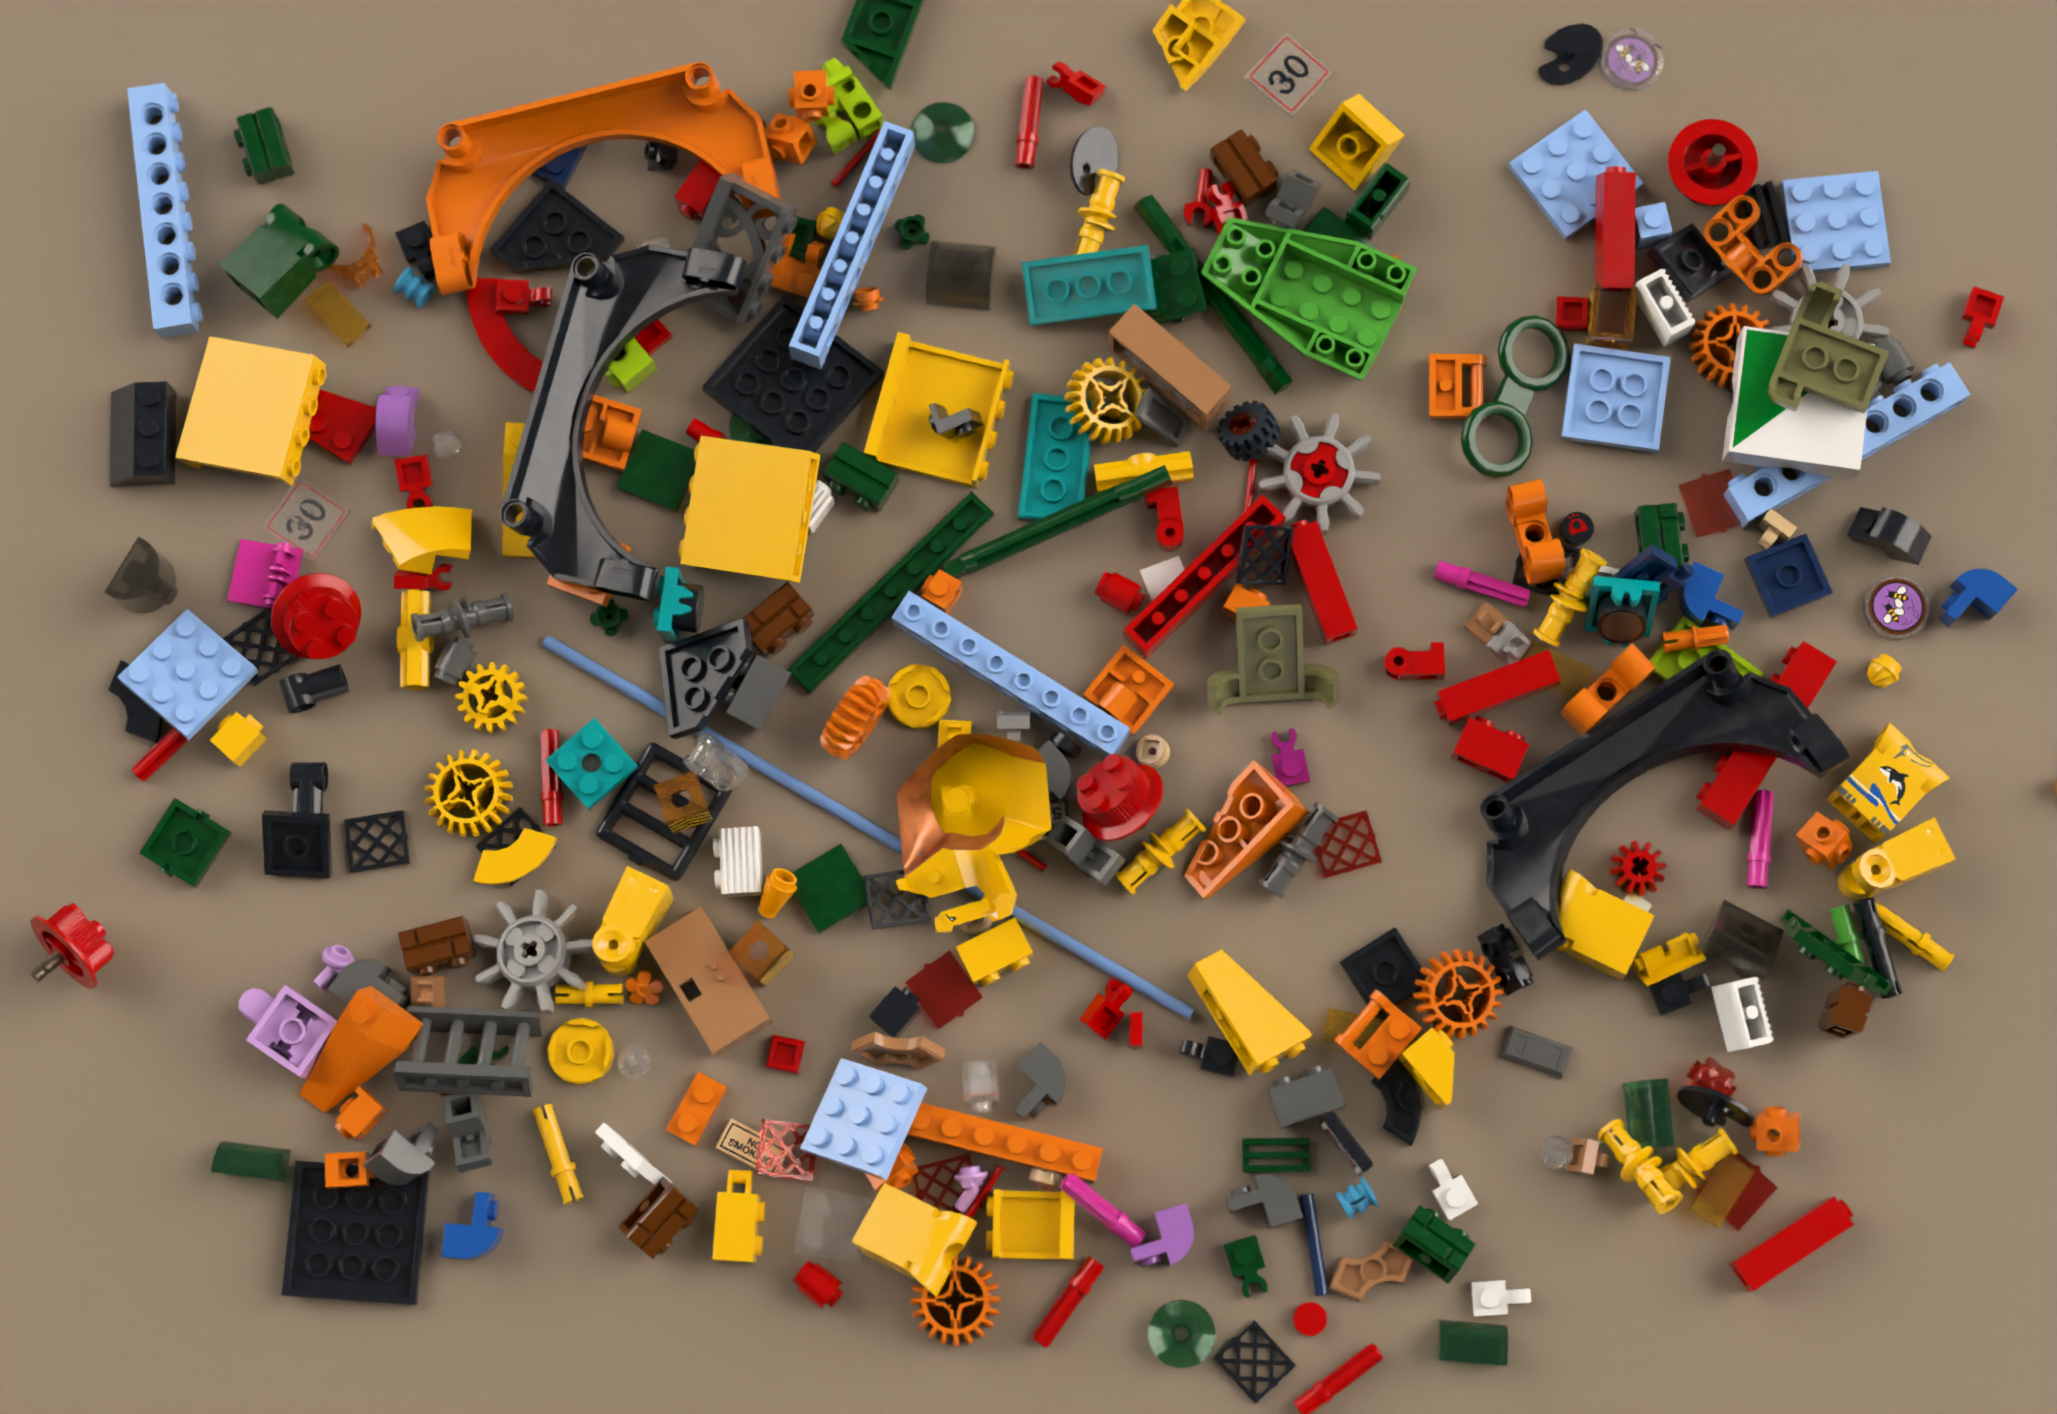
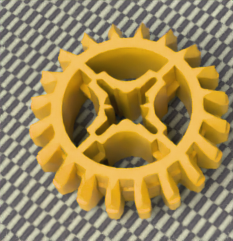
M1113 357L1106 359L1105 363L1101 358H1096L1093 364L1086 362L1081 366L1082 370L1077 369L1072 374L1074 380H1070L1066 385L1071 392H1067L1064 395V400L1072 404L1065 408V412L1074 413L1075 415L1070 420V424L1080 423L1081 427L1078 430V434H1083L1086 431L1090 432L1089 441H1094L1099 436L1101 444H1107L1110 439L1114 444H1118L1121 442L1122 437L1128 440L1133 436V431L1138 432L1142 428L1141 421L1134 416V413L1147 389L1140 388L1144 378L1140 377L1137 380L1134 378L1133 375L1136 373V368L1132 367L1129 371L1125 370V361H1120L1116 366ZM1106 378L1116 383L1113 386H1107L1101 381L1098 383L1094 379ZM1086 392H1087L1086 396L1090 399V401H1091V403H1092V409H1091V411L1089 410V408H1088V406H1087V403H1086V398H1085V393H1086ZM1112 392H1114V394L1110 398L1111 402L1109 403V405L1105 406L1101 410V407L1105 403L1103 400L1106 398V396H1109ZM1123 392L1127 395L1129 406L1123 400ZM1101 416H1108L1113 420L1117 419L1121 423L1108 424L1100 421L1099 418Z
M472 749L469 759H467V755L463 750L458 751V760L456 761L451 754L446 755V760L449 764L445 767L442 763L437 762L435 766L441 772L439 775L429 773L428 778L435 782V784L426 785L424 788L426 792L434 794L424 800L425 804L434 806L428 812L432 818L439 816L436 824L440 828L448 824L447 832L451 835L459 828V835L462 838H466L469 828H471L474 837L480 836L479 827L481 826L487 833L492 832L489 822L493 820L496 824L501 825L503 821L497 816L498 813L509 814L510 809L503 805V802L513 801L512 795L504 793L513 788L511 782L504 781L509 776L506 769L498 771L502 763L498 759L490 763L491 755L485 752L479 759V752L475 749ZM478 769L488 773L490 776L485 779L480 777L476 780H468L463 770ZM453 777L456 783L455 789L447 796L448 799L444 801L446 786ZM463 782L473 790L472 799L475 805L465 797L466 788ZM494 786L493 799L485 810L482 804L483 797ZM469 807L475 814V817L458 818L451 815L449 810Z

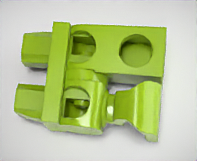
M832 58L825 62L821 68L826 70L828 86H834L835 106H829V116L812 122L817 128L824 126L832 155H835L858 141L857 136L863 141L875 134L877 128L881 130L884 118L858 79L853 75L850 67H844L836 58ZM844 112L850 123L840 119L838 115Z

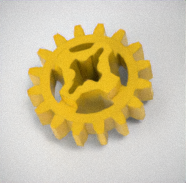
M490 662L489 669L487 670L481 664H478V673L474 675L472 672L467 671L466 675L469 681L467 683L459 681L458 683L464 691L463 693L455 694V698L463 702L457 709L460 713H467L464 717V721L467 724L475 721L474 728L479 732L483 729L484 725L490 734L494 733L495 726H499L505 732L507 731L506 723L508 721L515 725L518 723L514 717L516 713L525 714V710L520 706V703L527 702L528 697L520 694V692L526 689V685L523 682L516 683L520 677L519 674L514 671L508 675L509 667L505 664L501 666L500 670H497L494 662ZM487 678H490V680H489L488 682H485V683H483V684H478V683H480L481 681H483V680H485V679H487ZM507 682L509 683L512 689V699L506 696L505 690L507 688ZM494 693L498 696L496 701L490 700L488 702L485 699L487 695L493 696ZM471 696L478 701L477 713L472 708ZM505 711L504 714L493 718L494 714Z

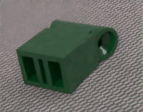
M282 203L272 208L266 218L265 225H259L219 265L239 289L278 319L316 278V272L327 269L337 260L340 251L337 245L319 231L306 227L303 218Z

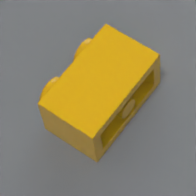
M1015 917L956 947L974 986L980 983L983 987L989 986L1001 979L1000 973L1010 968L1012 972L1021 970L1030 964L1028 959L1033 957V951Z

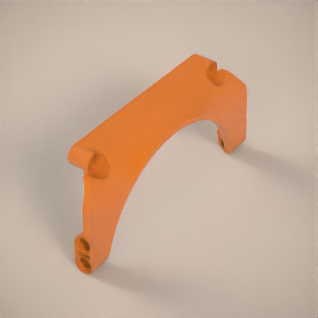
M695 62L443 125L437 133V141L444 150L446 159L437 160L434 176L426 195L433 238H430V249L436 280L441 294L445 296L476 287L479 260L485 238L500 208L512 192L544 164L573 149L592 143L633 139L666 144L700 159L721 176L732 172L740 176L741 180L781 200L761 116L731 89L721 92L719 81L707 63ZM709 77L704 85H696L699 78ZM461 137L457 145L449 146L453 138ZM737 193L748 210L756 204V202ZM763 208L758 210L753 217L755 220H758L762 217L775 216V214L770 209Z

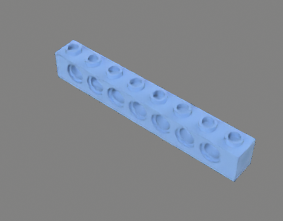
M165 83L127 88L153 329L161 338L198 333V322L202 321L203 316L200 303L196 302L195 291H199V281L196 272L192 271L191 261L196 260V253L193 243L189 242L188 231H192V220L190 213L186 212L185 201H189V192L186 182H182L181 171L186 170L184 155L182 152H179L178 142L182 141L181 127L178 122L176 123L175 112H179L178 98L176 93H172ZM162 116L158 124L150 125L154 117ZM166 145L165 150L161 154L154 155V151L158 146ZM169 175L167 182L157 185V181L161 176ZM172 205V209L169 213L164 215L160 214V211L164 206ZM176 235L175 240L171 244L163 245L167 236ZM175 264L179 265L176 273L167 275L169 267ZM183 295L180 303L170 305V301L174 296Z
M884 121L789 344L791 359L821 370L915 148L914 131Z
M1950 362L1942 367L1934 364L1921 373V379L1914 383L1908 379L1893 389L1895 393L1891 396L1884 398L1883 395H1880L1869 402L1866 421L1875 422L1879 427V432L1872 433L1865 426L1861 461L1966 401L1971 394ZM1920 390L1930 391L1934 396V401L1924 400ZM1899 405L1906 410L1907 417L1897 416L1893 411V406ZM1756 466L1757 472L1746 477L1743 473L1727 483L1729 488L1723 497L1742 528H1745L1763 518L1770 509L1777 510L1833 477L1809 474L1790 468L1796 473L1797 479L1788 480L1782 474V469L1788 467L1766 468ZM1754 485H1765L1769 490V495L1760 496L1756 493Z
M908 591L891 617L893 625L1105 758L1110 754H1118L1130 736V728L911 591Z

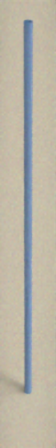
M550 635L543 641L542 646L666 718L664 701ZM706 726L703 731L694 733L696 736L902 854L901 838L709 727ZM977 886L962 889L980 900L984 896V893ZM1014 905L1012 915L1009 917H1015L1021 924L1121 982L1126 983L1128 986L1185 1019L1189 1020L1195 1008Z

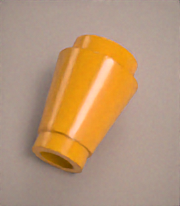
M775 868L772 873L767 874L758 907V912L762 916L770 919L775 918L777 913L797 890V879L791 872L782 868Z

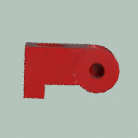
M1178 486L1161 488L1145 495L1147 509L1156 508L1158 520L1156 542L1165 551L1177 550L1182 545L1184 537Z
M1431 642L1430 651H1408L1402 647L1392 648L1385 655L1384 672L1394 680H1444V642Z

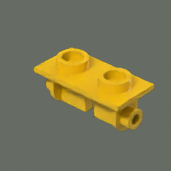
M1685 932L1667 941L1668 950L1663 951L1661 945H1658L1643 953H1638V958L1633 959L1634 965L1632 968L1646 987L1707 960L1697 947L1699 940L1694 932L1690 934Z

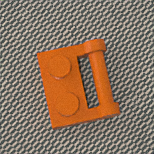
M1429 353L1428 419L1466 420L1472 410L1484 403L1483 368L1487 366L1486 355ZM1462 367L1471 368V407H1462Z
M1375 990L1369 997L1371 1001L1347 1030L1343 1034L1339 1033L1333 1041L1374 1077L1380 1080L1422 1027L1396 1007L1381 992ZM1382 1009L1389 1016L1360 1050L1353 1042Z

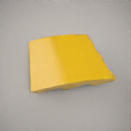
M1182 0L1177 8L1170 4L1152 31L1161 45L1164 55L1179 81L1180 87L1187 91L1213 64L1247 19L1221 0Z
M418 507L385 513L372 519V529L379 531L383 538V546L387 552L391 553L393 561L399 570L432 574L436 555L469 560L472 509Z

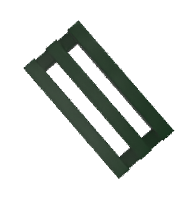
M1242 1138L1243 1173L1310 1172L1309 1138ZM1249 1146H1302V1151L1249 1152ZM1249 1159H1302V1165H1249Z

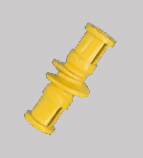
M1098 169L1097 175L1099 179L1094 194L1091 195L1090 206L1082 207L1078 210V215L1084 219V225L1080 229L1074 255L1098 252L1099 246L1102 245L1104 239V231H1115V227L1108 223V219H1116L1117 217L1111 212L1116 203L1115 198L1120 183L1125 181L1124 176L1109 170Z
M1585 548L1580 550L1582 555L1573 571L1569 572L1566 583L1554 582L1553 585L1560 593L1559 595H1550L1554 602L1548 608V613L1539 629L1535 628L1533 634L1555 647L1560 645L1559 638L1566 626L1574 618L1575 611L1586 612L1588 610V605L1583 601L1584 595L1589 592L1592 586L1593 576L1597 575L1601 566L1605 567L1608 563L1603 557Z
M1188 808L1184 810L1186 814L1171 827H1167L1160 837L1153 831H1150L1149 836L1152 844L1142 841L1141 843L1146 849L1139 852L1135 859L1121 872L1117 871L1115 873L1118 880L1132 895L1136 893L1135 889L1150 875L1153 876L1161 865L1173 869L1175 866L1171 857L1176 852L1181 851L1186 846L1185 844L1198 832H1205L1207 830Z
M1621 1119L1609 1122L1599 1131L1597 1138L1600 1142L1606 1143L1615 1154L1618 1162L1624 1165L1621 1171L1622 1180L1626 1183L1637 1182L1639 1188L1656 1205L1655 1210L1658 1214H1665L1676 1207L1683 1196L1680 1191H1674L1666 1181L1664 1174L1658 1169L1662 1159L1658 1156L1648 1159L1653 1153V1148L1646 1146L1641 1149L1638 1142L1633 1140L1624 1129L1625 1125ZM1616 1136L1622 1141V1146L1615 1139ZM1657 1187H1659L1661 1191L1665 1194L1664 1197H1662L1656 1190Z
M1722 1127L1718 1129L1719 1133L1703 1144L1699 1143L1689 1153L1680 1147L1675 1149L1678 1160L1660 1169L1674 1191L1680 1189L1686 1182L1693 1189L1697 1188L1695 1176L1705 1180L1701 1172L1711 1169L1715 1166V1163L1729 1154L1733 1153L1736 1155L1739 1153ZM1657 1187L1656 1190L1662 1197H1664L1665 1194L1661 1191L1659 1187ZM1644 1193L1649 1202L1651 1203V1205L1655 1207L1656 1205L1654 1204V1202L1646 1193Z

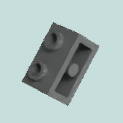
M753 655L752 659L747 660L738 674L742 678L736 689L730 687L722 701V704L726 706L723 713L757 731H761L791 672L759 655Z
M1319 1065L1305 1070V1077L1293 1081L1290 1075L1272 1082L1273 1088L1268 1089L1267 1093L1280 1130L1345 1107L1332 1068L1324 1070L1323 1065Z

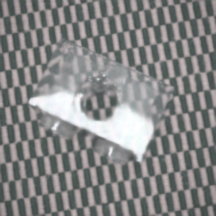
M996 1061L961 1062L963 1096L966 1108H972L973 1113L993 1112V1106H1000Z

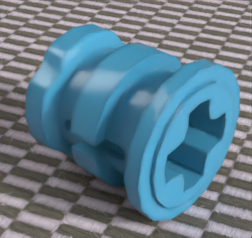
M410 266L404 270L396 281L393 293L397 295L402 292L404 294L403 298L409 302L415 301V305L421 309L430 300L436 287L433 283L427 284L425 282L426 279L421 275L415 276L414 268Z
M1364 1177L1360 1178L1359 1185L1354 1187L1352 1184L1347 1187L1348 1191L1335 1193L1349 1220L1354 1218V1213L1367 1211L1366 1207L1371 1204L1375 1207L1379 1206L1376 1196Z

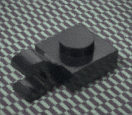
M425 220L395 232L408 264L417 261L419 269L426 280L436 276L430 255H432L430 238L432 236Z
M1677 973L1648 987L1658 1013L1662 1016L1691 1005L1692 1001L1689 995L1709 988L1711 983L1707 973L1687 981H1683L1681 973Z
M1208 1036L1206 1045L1184 1039L1180 1050L1182 1055L1202 1059L1201 1070L1231 1078L1234 1075L1238 1057L1226 1040Z

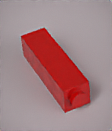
M700 160L674 196L679 207L678 211L691 221L696 218L702 222L721 175Z
M1606 167V171L1596 176L1595 291L1627 292L1634 289L1636 172H1626V167Z
M1302 520L1290 525L1294 527L1290 554L1325 646L1356 635L1358 630L1357 624L1317 520L1308 523L1307 520Z
M1550 650L1441 689L1437 691L1439 700L1434 701V705L1440 720L1446 718L1449 726L1465 721L1469 717H1476L1560 685L1561 679Z
M1835 1196L1827 1198L1730 1262L1729 1265L1746 1291L1753 1292L1852 1227L1854 1224L1850 1218L1853 1214L1842 1199L1838 1201Z

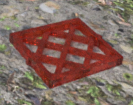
M1366 810L1341 817L1337 823L1333 822L1332 825L1335 824L1332 832L1324 834L1328 839L1323 848L1319 845L1315 847V854L1318 856L1324 879L1382 863L1375 840L1376 835L1373 833ZM1357 818L1353 827L1343 823ZM1361 820L1366 822L1369 831L1367 835L1356 830ZM1339 826L1350 831L1345 841L1334 836ZM1353 834L1364 839L1360 849L1348 844ZM1331 840L1342 845L1338 855L1326 850ZM1368 841L1373 845L1374 857L1363 852ZM1346 848L1357 853L1352 863L1341 858ZM1324 854L1335 859L1330 869L1325 868L1322 858ZM1360 855L1370 860L1368 862L1355 865ZM1338 862L1347 866V868L1334 871Z
M762 1119L760 1139L757 1144L758 1153L755 1174L813 1181L815 1159L817 1156L805 1152L796 1159L791 1152L798 1144L802 1145L808 1132L807 1130L800 1136L795 1128L809 1130L810 1125ZM774 1125L787 1127L778 1133ZM769 1127L775 1137L766 1143V1130ZM791 1131L796 1140L787 1146L782 1137ZM778 1141L784 1150L775 1156L769 1147ZM766 1151L772 1160L763 1167V1152ZM787 1154L793 1163L784 1169L779 1160ZM809 1157V1168L805 1172L800 1163ZM775 1164L781 1173L767 1170ZM796 1167L802 1176L788 1173Z
M970 1154L918 1166L919 1172L913 1175L917 1191L916 1197L923 1201L924 1197H927L935 1202L933 1206L935 1208H938L940 1205L950 1212L963 1213L956 1209L955 1205L952 1208L942 1202V1199L947 1191L959 1198L966 1189L963 1188L961 1193H959L950 1186L955 1179L954 1176L960 1174L958 1172L964 1162L972 1166ZM960 1161L955 1170L944 1165ZM938 1166L932 1176L922 1171ZM942 1168L952 1174L947 1184L936 1179ZM919 1174L929 1179L924 1190L919 1188L917 1180ZM933 1182L944 1188L938 1199L927 1193Z

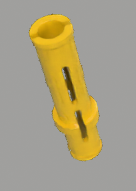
M1875 901L1881 923L1886 926V933L1911 949L1910 953L1915 957L1917 955L1921 956L1941 972H1944L1955 955L1931 940L1929 933H1921L1898 915Z
M546 1104L543 1109L547 1119L544 1118L541 1106L533 1109L532 1114L535 1117L552 1166L550 1170L551 1176L556 1178L563 1204L569 1205L573 1201L569 1189L572 1191L575 1202L584 1199V1195L581 1192L574 1172L577 1167L575 1162L570 1160L553 1105Z

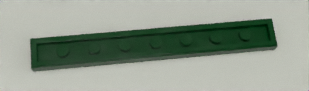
M971 491L787 671L791 672V676L811 695L895 613L908 591L915 594L923 586L930 574L934 575L943 566V563L950 560L994 517V512Z

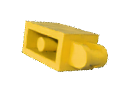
M729 1169L727 1192H717L712 1260L756 1263V1256H762L763 1236H758L759 1222L765 1221L766 1202H760V1195L752 1194L753 1171ZM734 1183L746 1184L745 1193H734Z

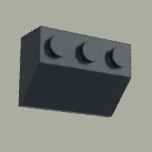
M167 381L134 382L111 392L110 486L175 484L176 391Z

